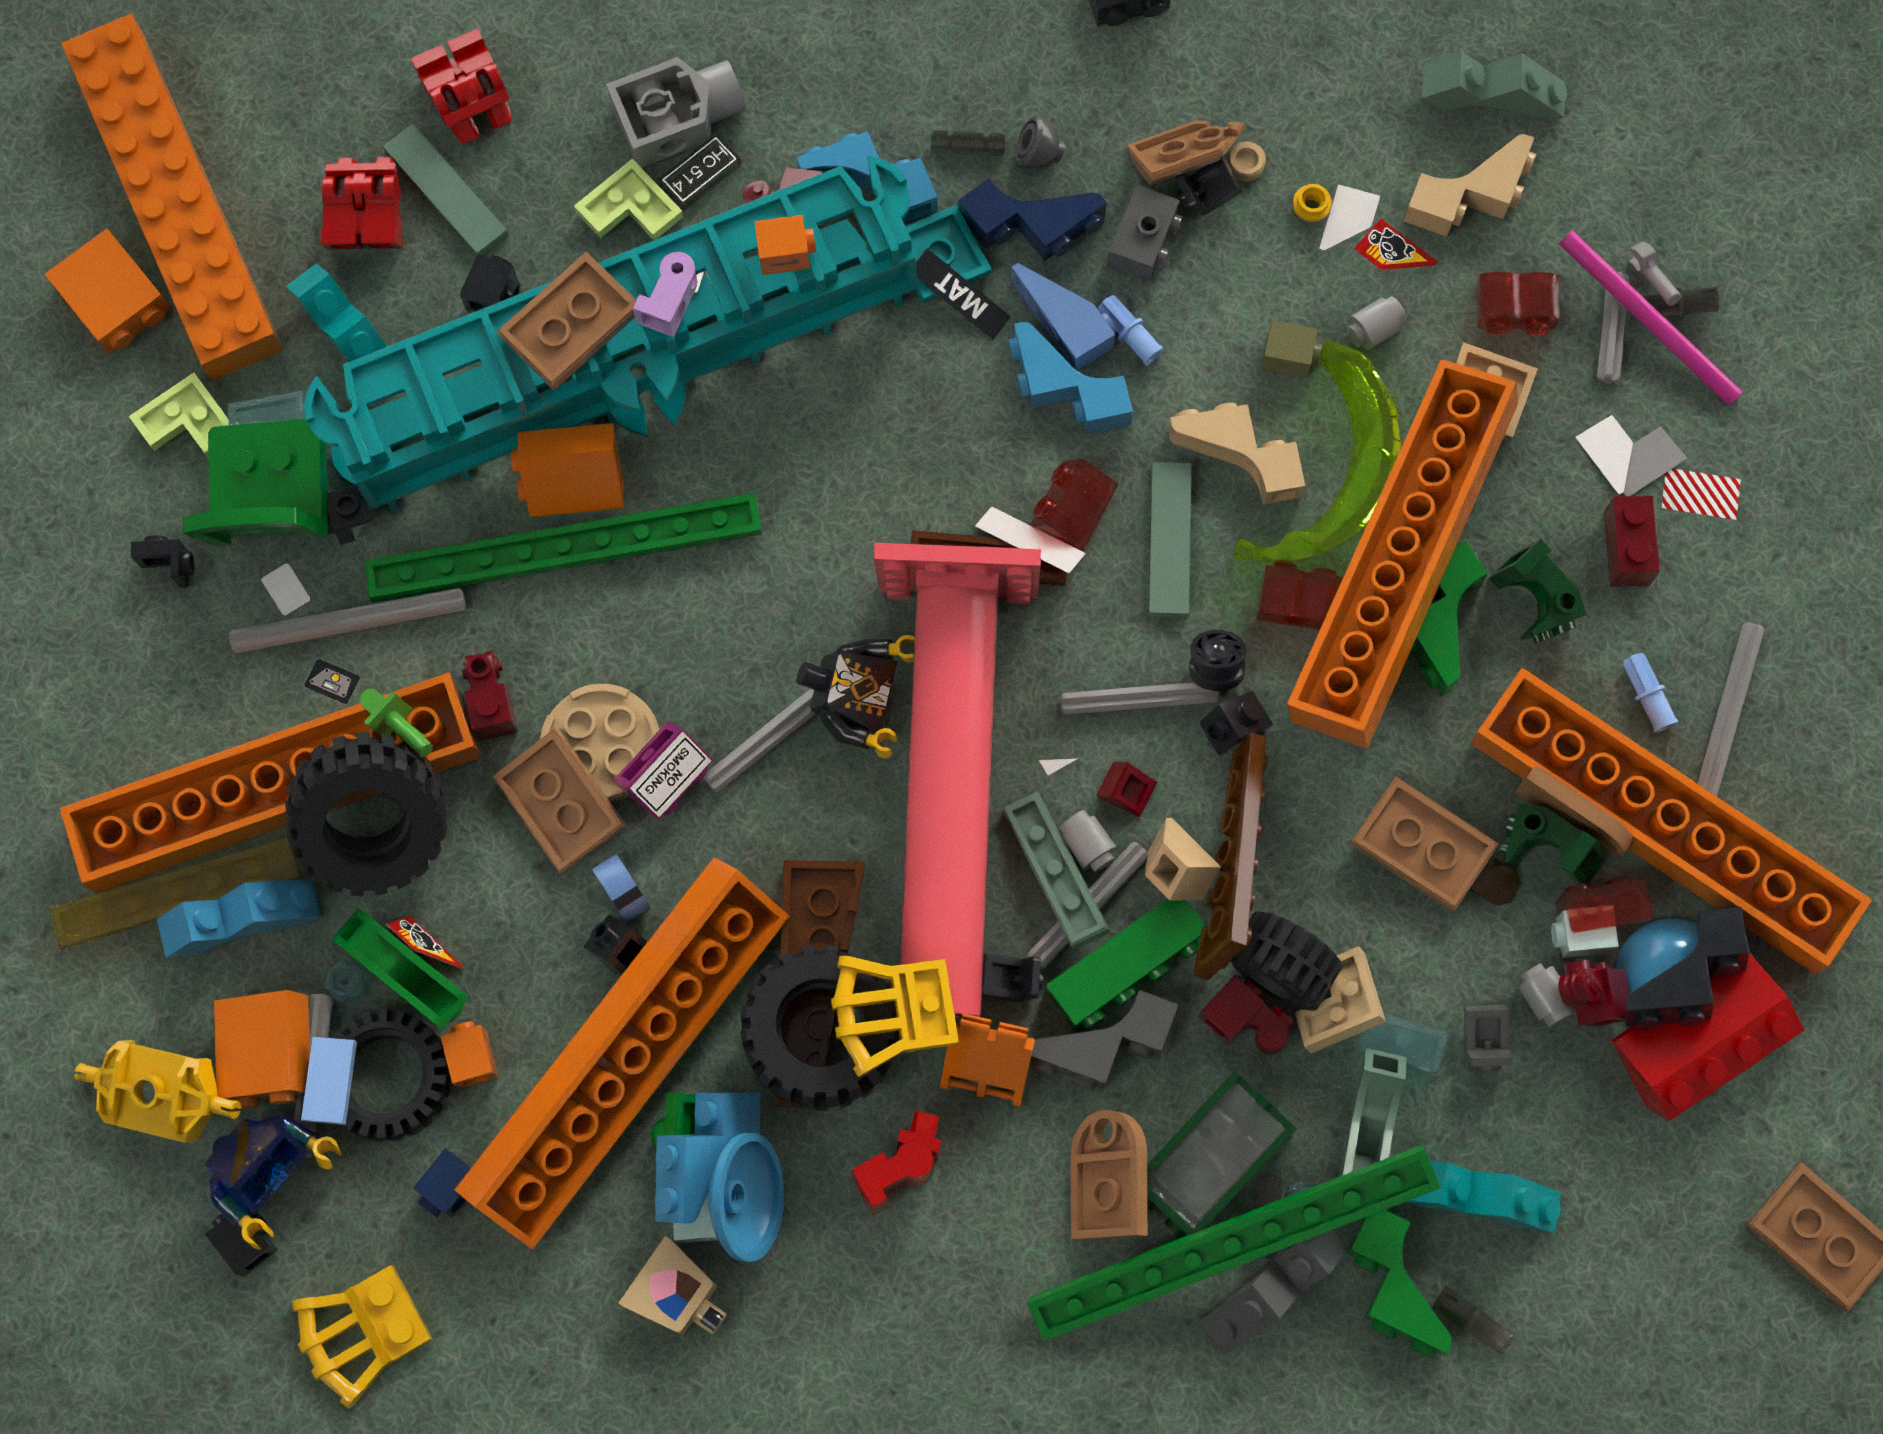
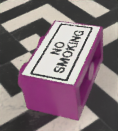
M667 721L613 781L643 811L659 820L663 815H668L678 806L680 797L690 786L696 785L704 778L708 766L714 760L682 728Z

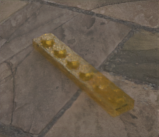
M285 838L49 909L58 947L66 949L157 922V918L182 902L218 900L243 883L300 879L293 848L289 847L288 839Z

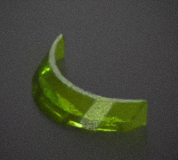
M1326 339L1319 360L1339 386L1346 401L1352 425L1353 446L1351 462L1345 482L1338 496L1329 509L1305 531L1290 532L1276 546L1264 547L1239 538L1234 549L1233 559L1284 562L1309 558L1339 546L1367 525L1401 450V440L1398 423L1399 414L1395 401L1374 370L1373 363L1362 352Z

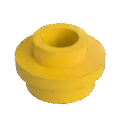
M1308 184L1301 187L1295 193L1293 199V209L1296 215L1308 222H1317L1324 219L1329 214L1332 205L1330 194L1324 187L1318 184ZM1314 200L1318 203L1319 207L1309 208L1305 205V202Z

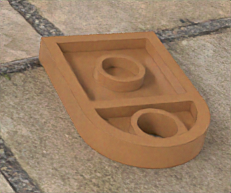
M1537 765L1526 775L1514 792L1531 805L1547 807L1582 832L1585 831L1597 839L1610 855L1624 856L1633 843L1632 835L1621 823Z
M1110 1110L1097 1111L1089 1115L1080 1124L1071 1145V1240L1087 1241L1148 1236L1147 1145L1144 1133L1137 1121L1125 1113ZM1111 1122L1113 1134L1111 1139L1106 1142L1104 1139V1129Z

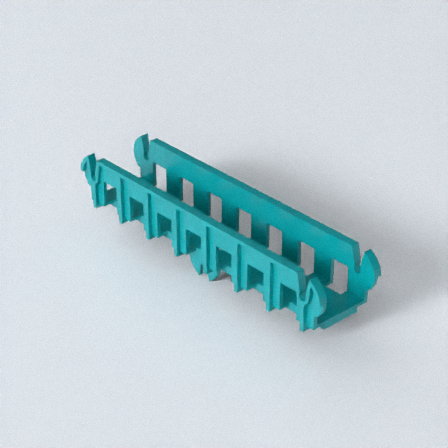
M867 155L873 194L877 196L874 201L864 200L861 189L844 168L839 166L599 262L636 300L639 294L648 298L651 297L661 277L660 263L670 253L682 252L689 255L694 261L696 275L706 271L707 275L702 277L698 293L694 292L674 337L637 324L634 318L572 374L573 380L561 384L554 391L549 389L538 393L537 389L547 384L497 334V331L551 283L548 282L343 364L347 398L350 404H352L351 409L347 412H339L340 407L316 375L306 392L303 404L305 420L316 437L331 446L333 465L342 479L352 485H357L371 510L387 504L391 512L399 509L395 500L459 474H461L464 482L471 480L469 470L511 454V449H517L518 432L577 427L606 415L609 423L616 421L619 426L629 432L648 437L644 405L639 400L641 393L645 391L653 393L654 402L670 423L675 426L683 413L686 400L685 393L689 391L686 382L750 357L753 365L760 363V352L820 328L824 336L832 333V323L891 299L895 307L903 305L902 295L917 289L916 257L912 251L911 238L902 221L908 213L910 204L907 179L898 167L886 160ZM854 212L872 253L867 250V243L847 219L820 230L818 226ZM803 215L805 229L813 228L816 253L808 254L810 269L762 275L759 254L748 259L744 258V255L758 250L754 221ZM857 260L860 263L859 265H856L854 267L837 273V268L842 267ZM788 289L789 293L763 303L762 298ZM715 317L717 319V322L697 329L693 332H688V328L693 327ZM643 346L646 349L616 363L613 362V358ZM480 361L482 362L481 366L445 380L443 377ZM636 366H644L646 374L636 379L631 374V370ZM406 392V396L401 397L399 399H396L374 409H368V406L373 405L375 403H378L400 393ZM500 405L501 409L467 423L464 421V418ZM422 435L425 438L422 441H419L415 444H412L395 452H392L391 450L392 447H395L397 445H400Z

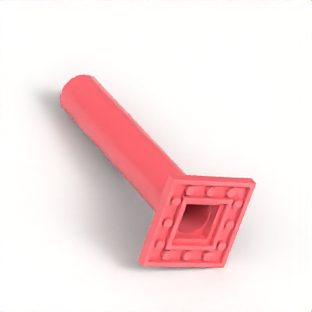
M875 543L874 563L880 593H887V598L895 600H907L911 598V594H917L900 965L945 959L955 1018H962L963 1013L980 1017L998 597H1006L1007 603L1018 605L1029 604L1030 598L1038 599L1041 549Z

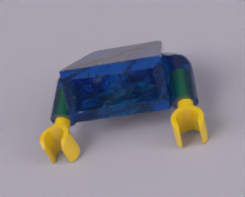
M284 1115L261 1121L242 1120L229 1135H223L216 1139L212 1148L213 1153L206 1160L205 1164L213 1173L209 1180L211 1202L235 1227L239 1225L242 1227V1237L244 1240L258 1250L261 1248L253 1241L254 1234L258 1230L263 1229L273 1238V1231L264 1221L257 1218L252 1219L249 1215L251 1212L256 1214L309 1153L306 1149L308 1148L313 1151L318 1165L323 1169L333 1168L331 1161L323 1155L325 1152L334 1151L341 1156L338 1144L332 1137L326 1136L317 1139L315 1138V1132Z

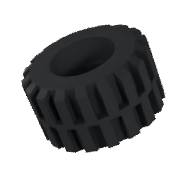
M1254 912L1248 924V927L1252 929L1250 943L1244 951H1240L1230 962L1244 978L1249 979L1259 989L1272 997L1298 1009L1316 1011L1342 970V962L1328 945L1301 926L1272 913Z

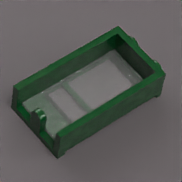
M1234 1070L1147 1164V1208L1151 1211L1156 1206L1169 1217L1164 1224L1179 1238L1205 1229L1298 1128Z

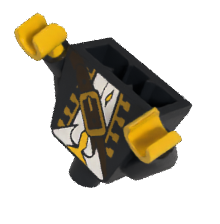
M903 635L896 643H893L891 639H863L839 646L834 653L823 657L820 666L808 662L802 663L796 682L798 685L814 690L810 708L812 712L820 716L822 724L836 741L863 749H869L870 746L874 747L875 752L881 758L892 756L891 749L879 745L883 740L898 742L894 731L887 728L882 729L898 662L892 660L893 655H898L904 662H914V654L902 653L904 645L914 644V636Z

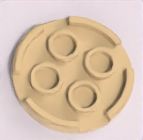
M592 684L570 692V695L564 698L552 710L550 715H547L540 739L554 728L559 729L609 801L614 802L624 799L628 795L613 779L652 739L660 728L652 710L642 699L631 693L630 690L611 684Z

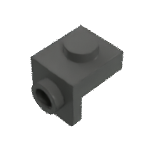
M1506 1005L1464 1006V1054L1470 1065L1476 1066L1479 1070L1497 1071L1501 1069V1066L1513 1064V1056L1509 1051V1009Z

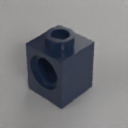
M444 1148L413 1187L415 1191L422 1195L418 1203L435 1217H438L441 1212L453 1217L466 1201L454 1189L471 1167Z

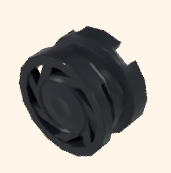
M1209 630L1200 633L1193 639L1190 645L1189 674L1195 684L1210 691H1226L1235 688L1242 682L1245 676L1246 644L1241 637L1225 630Z

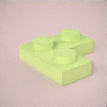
M633 159L574 205L576 213L600 239L629 215L653 240L658 239L683 218L682 210Z
M194 372L129 416L154 451L187 429L207 457L209 430L215 426L232 425Z

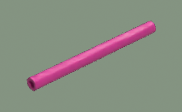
M1573 230L1559 243L1574 260L1728 406L1743 392Z

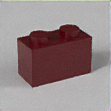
M1653 496L1613 497L1604 510L1610 587L1650 586L1660 572Z

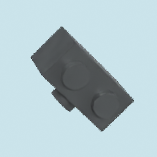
M1136 185L1110 247L1107 266L1151 282L1155 270L1162 272L1170 250L1166 249L1165 245L1169 236L1176 238L1181 227L1183 216L1178 215L1180 200Z

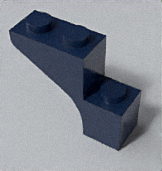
M988 178L958 200V209L969 229L986 249L995 242L998 245L1006 242L1015 233V228L1017 227L1043 260L1046 261L1054 254L1056 257L1065 254L1073 246V240L1083 233L1090 235L1097 231L1105 221L1107 202L1098 193L1037 201H1020L1001 192Z

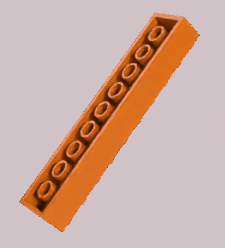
M128 14L62 42L61 45L199 362L212 381L283 351L284 349L147 40L133 14Z
M1443 359L1440 360L1288 700L1287 707L1292 723L1368 749L1517 408L1516 381Z
M1524 668L1520 669L1470 742V744L1522 779L1537 765L1616 819L1629 831L1633 837V843L1628 850L1716 909L1741 907L1746 929L1815 975L1829 967L1872 901V899ZM1705 813H1706V814H1707V815H1706V819H1705V822L1703 823V819H1704V816H1705Z
M449 672L394 691L397 696L414 709L405 720L421 732L433 745L432 751L426 756L431 762L432 771L440 773L482 758L474 733L471 730L470 721L458 685ZM359 703L61 807L60 812L81 883L93 892L98 893L286 827L285 801L287 800V788L290 779L296 778L295 769L305 759L311 762V751L320 745H324L326 749L333 746L332 739L342 735L345 736L346 740L357 739L356 733L369 732V738L379 739V734L364 722L370 713ZM394 731L390 734V736H393L394 744L399 745L403 741ZM360 791L352 793L340 799L329 811L382 792Z
M714 857L454 1190L475 1208L533 1250L789 918V915L738 869Z

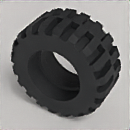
M369 732L356 733L357 739L346 740L345 736L342 735L333 738V746L327 749L324 745L318 746L311 751V762L305 759L295 769L296 778H292L289 781L287 800L285 801L287 839L289 847L293 848L294 858L298 865L303 868L307 867L308 876L317 883H321L325 879L327 881V888L338 893L345 888L350 889L351 896H364V891H375L377 896L387 894L388 887L396 885L398 889H401L411 884L410 877L413 874L421 877L429 869L428 859L431 861L436 860L442 850L441 841L446 837L447 815L437 772L432 771L431 762L426 756H416L415 751L405 741H401L399 745L394 744L393 736L381 733L379 739L369 738ZM360 791H378L388 794L405 807L404 815L393 828L373 837L362 838L346 835L335 829L326 819L329 810L340 799Z
M814 945L802 947V952L792 955L789 951L779 956V962L772 967L768 964L760 972L761 977L757 983L751 984L746 994L748 998L746 1005L742 1006L740 1017L742 1022L741 1039L746 1057L754 1074L761 1084L764 1083L769 1088L770 1093L780 1100L783 1098L791 1102L792 1106L804 1109V1106L813 1107L816 1111H828V1107L840 1106L841 1109L852 1105V1101L860 1097L864 1099L873 1092V1088L879 1082L884 1081L889 1074L893 1061L896 1060V1057L858 1078L853 1070L856 1065L850 1055L834 1065L816 1067L796 1059L785 1046L782 1038V1021L790 1004L798 997L812 991L827 990L836 992L840 969L837 968L839 956L862 959L861 955L850 951L849 954L839 951L837 946L826 945V949H815ZM857 973L853 994L892 988L889 982H885L882 978ZM894 1002L855 1007L860 1023L897 1018ZM899 1031L864 1035L859 1038L871 1057L898 1042L900 1034Z

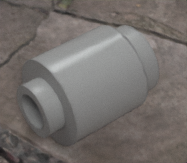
M1392 296L1386 299L1379 298L1348 318L1349 326L1346 328L1349 339L1356 347L1362 346L1364 349L1370 350L1400 332L1401 326L1407 322V316L1396 298Z
M1086 810L1076 813L1059 827L1063 834V841L1083 871L1092 868L1096 873L1114 861L1115 858L1112 853L1117 847L1096 817H1090Z
M1542 963L1520 976L1524 983L1518 987L1519 991L1538 1020H1544L1548 1027L1555 1025L1576 1011L1575 1006L1568 1007L1563 1003L1558 987L1560 976L1553 966L1545 969Z

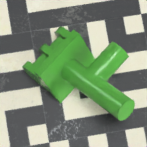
M367 689L361 694L360 703L370 713L369 717L364 721L379 735L381 733L390 735L394 731L420 757L430 754L433 745L421 732L405 720L414 710L393 691L386 698L375 689Z

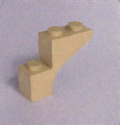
M1525 134L1516 136L1475 170L1460 178L1442 179L1421 173L1404 222L1447 237L1452 224L1460 226L1467 207L1504 219L1508 207L1516 209L1524 189L1523 186L1517 185L1521 174L1529 175L1536 157L1535 153L1529 152L1534 137Z
M1224 403L1216 406L1214 410L1198 412L1196 409H1188L1178 412L1175 417H1170L1168 433L1170 441L1174 445L1238 465L1246 470L1259 488L1263 505L1302 498L1306 485L1296 442L1285 443L1283 440H1273L1263 444L1261 448H1257L1248 404L1237 406L1236 403Z

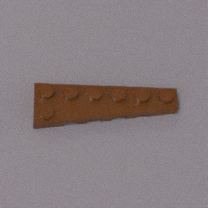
M1252 732L1233 751L1224 809L1219 832L1226 835V838L1221 842L1217 854L1214 856V860L1221 868L1213 889H1210L1207 895L1206 906L1213 908L1209 927H1202L1194 976L1208 981L1219 970L1226 968L1230 960L1240 951H1244L1248 947L1252 936V929L1248 927L1249 913L1255 902L1252 881L1258 868V857L1255 856L1256 842L1260 837L1262 829L1261 822H1258L1259 808L1265 796V790L1261 788L1262 775L1268 763V756L1265 755L1266 737Z
M784 860L782 910L789 915V918L781 927V955L789 951L793 955L802 952V947L814 945L815 949H826V945L837 946L839 951L848 954L865 871L864 861ZM817 990L798 997L790 1004L783 1017L782 1038L785 1046L796 1059L810 1066L826 1067L837 1013V1010H832L831 998L835 996L833 991ZM776 1097V1107H796L792 1106L791 1102L783 1098L780 1100Z

